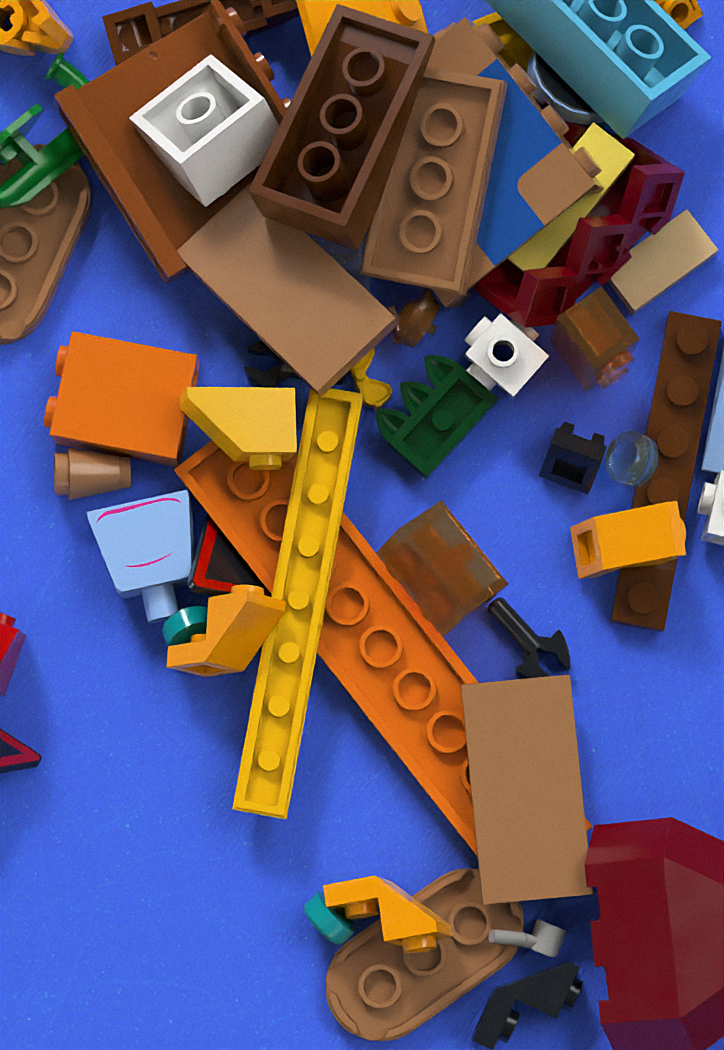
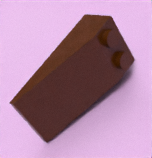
M340 4L336 5L248 191L263 217L354 250H359L382 199L436 41L433 35Z

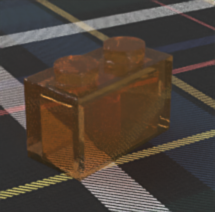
M600 287L560 314L556 319L550 342L585 391H588L598 383L603 389H606L623 378L629 372L627 367L635 360L632 355L640 340L603 287Z
M442 500L399 528L376 552L385 563L389 574L400 582L418 605L423 617L435 626L442 637L483 609L508 585L507 581Z

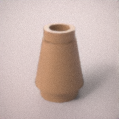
M67 447V453H54L53 476L55 496L68 495V500H74L120 489H130V457H119L117 455Z

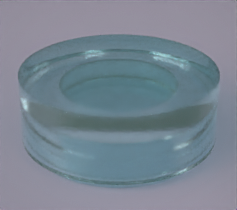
M636 431L620 433L612 440L606 452L605 468L609 477L629 487H637L644 484L656 470L659 458L657 445L650 437Z

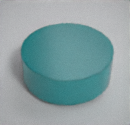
M192 606L171 615L161 630L167 646L190 643L192 635L206 634L208 608Z
M318 891L304 904V912L308 919L333 944L342 945L356 932L355 926L350 919H346L344 912L326 907L323 892Z

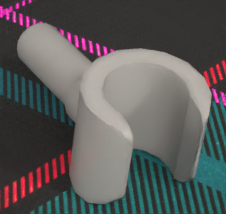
M537 919L531 935L524 932L491 929L489 941L497 944L517 945L549 957H555L560 951L567 932Z

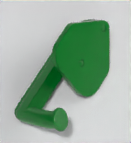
M58 53L45 75L46 80L52 78L64 89L73 84L77 90L89 82L76 67L64 59L63 53ZM39 103L32 106L0 133V162L6 166L16 157L23 165V167L0 185V209H9L27 204L84 156L68 128L40 151H37L29 143L25 136L44 112Z

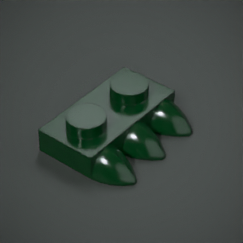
M426 355L424 358L426 373L430 382L436 388L435 390L418 382H402L400 384L401 397L406 409L411 414L410 417L394 409L378 408L376 410L377 425L382 436L387 441V445L426 480L498 402V398L460 364L450 358L438 355Z

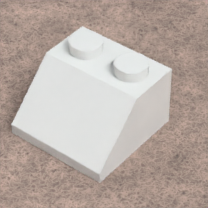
M211 54L129 117L133 126L176 180L205 207L218 197L224 195L233 185L262 164L279 128V124L265 98Z

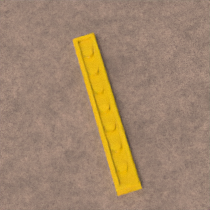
M311 388L309 391L272 591V598L286 601L285 613L262 645L232 810L287 820L364 394L330 388L320 398Z

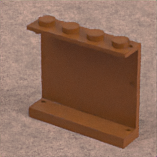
M212 0L208 11L77 90L72 84L54 95L53 106L165 284L189 271L177 250L251 181L253 182L261 164L233 185L224 195L218 197L205 207L176 180L133 126L129 117L210 54L265 98L279 125L291 102L288 97L280 99L271 84L275 76L269 63L260 52L253 55L242 38L247 34V31L237 12L232 7L225 10L219 0Z

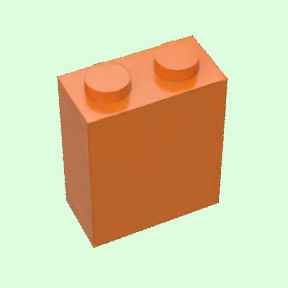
M71 331L69 345H61L58 350L55 376L61 377L58 396H50L47 401L44 427L50 428L49 435L55 444L177 467L181 464L190 420L179 408V397L187 387H197L201 368L198 356Z

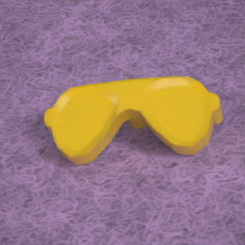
M373 348L349 370V373L358 393L364 394L363 404L376 411L390 400L393 390L389 384L366 376V371L370 367L375 355Z

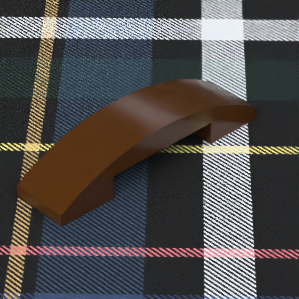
M178 0L156 8L152 1L102 16L116 66L207 12L212 0ZM219 0L225 10L232 7L241 18L247 34L242 37L243 39L274 28L300 15L296 0Z

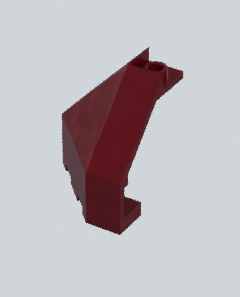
M564 121L570 130L563 136L573 148L590 126ZM606 131L633 152L635 158L588 217L579 218L574 235L547 268L528 269L522 272L506 259L473 286L475 292L524 328L565 323L579 309L575 301L594 282L602 287L632 258L628 249L647 231L655 235L670 221L685 172L636 140L628 137L622 139L618 134Z
M673 817L594 825L584 866L587 887H597L600 914L598 920L590 921L594 964L595 967L603 966L606 972L609 1000H600L598 1003L600 1023L613 1050H706L724 1036V841Z

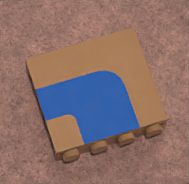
M465 17L435 42L427 67L503 80L508 83L466 296L432 289L445 307L456 309L473 296L469 289L589 191L600 193L604 189L595 177L602 171L600 166L583 146L575 152L563 136L570 130L551 105L544 109L539 106L531 95L537 87L518 63L510 68L498 52L505 46L486 22L478 27Z

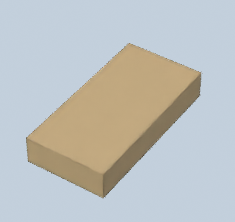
M686 209L669 221L655 235L651 234L630 249L629 252L632 258L607 282L632 315H634L713 258L719 250Z

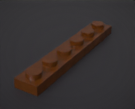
M669 311L667 315L631 509L677 501L680 518L685 522L722 321L674 311ZM678 558L660 565L619 569L610 622L663 632Z

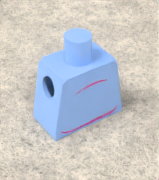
M188 491L174 492L87 512L89 523L120 597L125 599L142 595L148 623L166 621L171 615L178 612L174 588L187 585L194 559L193 507Z

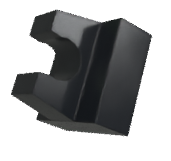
M564 422L559 429L556 428L539 477L589 494L607 446H604L605 436L594 433L591 440L572 434L575 425Z

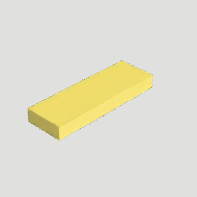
M594 122L573 149L576 152L583 146L597 162L602 171L595 177L604 189L600 193L589 191L507 258L508 261L522 272L528 269L547 268L574 235L579 218L588 217L635 158L633 152Z

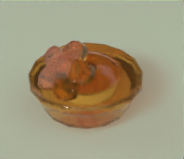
M424 288L415 299L406 303L399 313H396L394 306L387 308L396 317L398 325L391 331L392 342L395 345L403 344L413 348L426 332L433 335L436 331L437 326L432 322L438 313L440 303L433 296L431 289Z

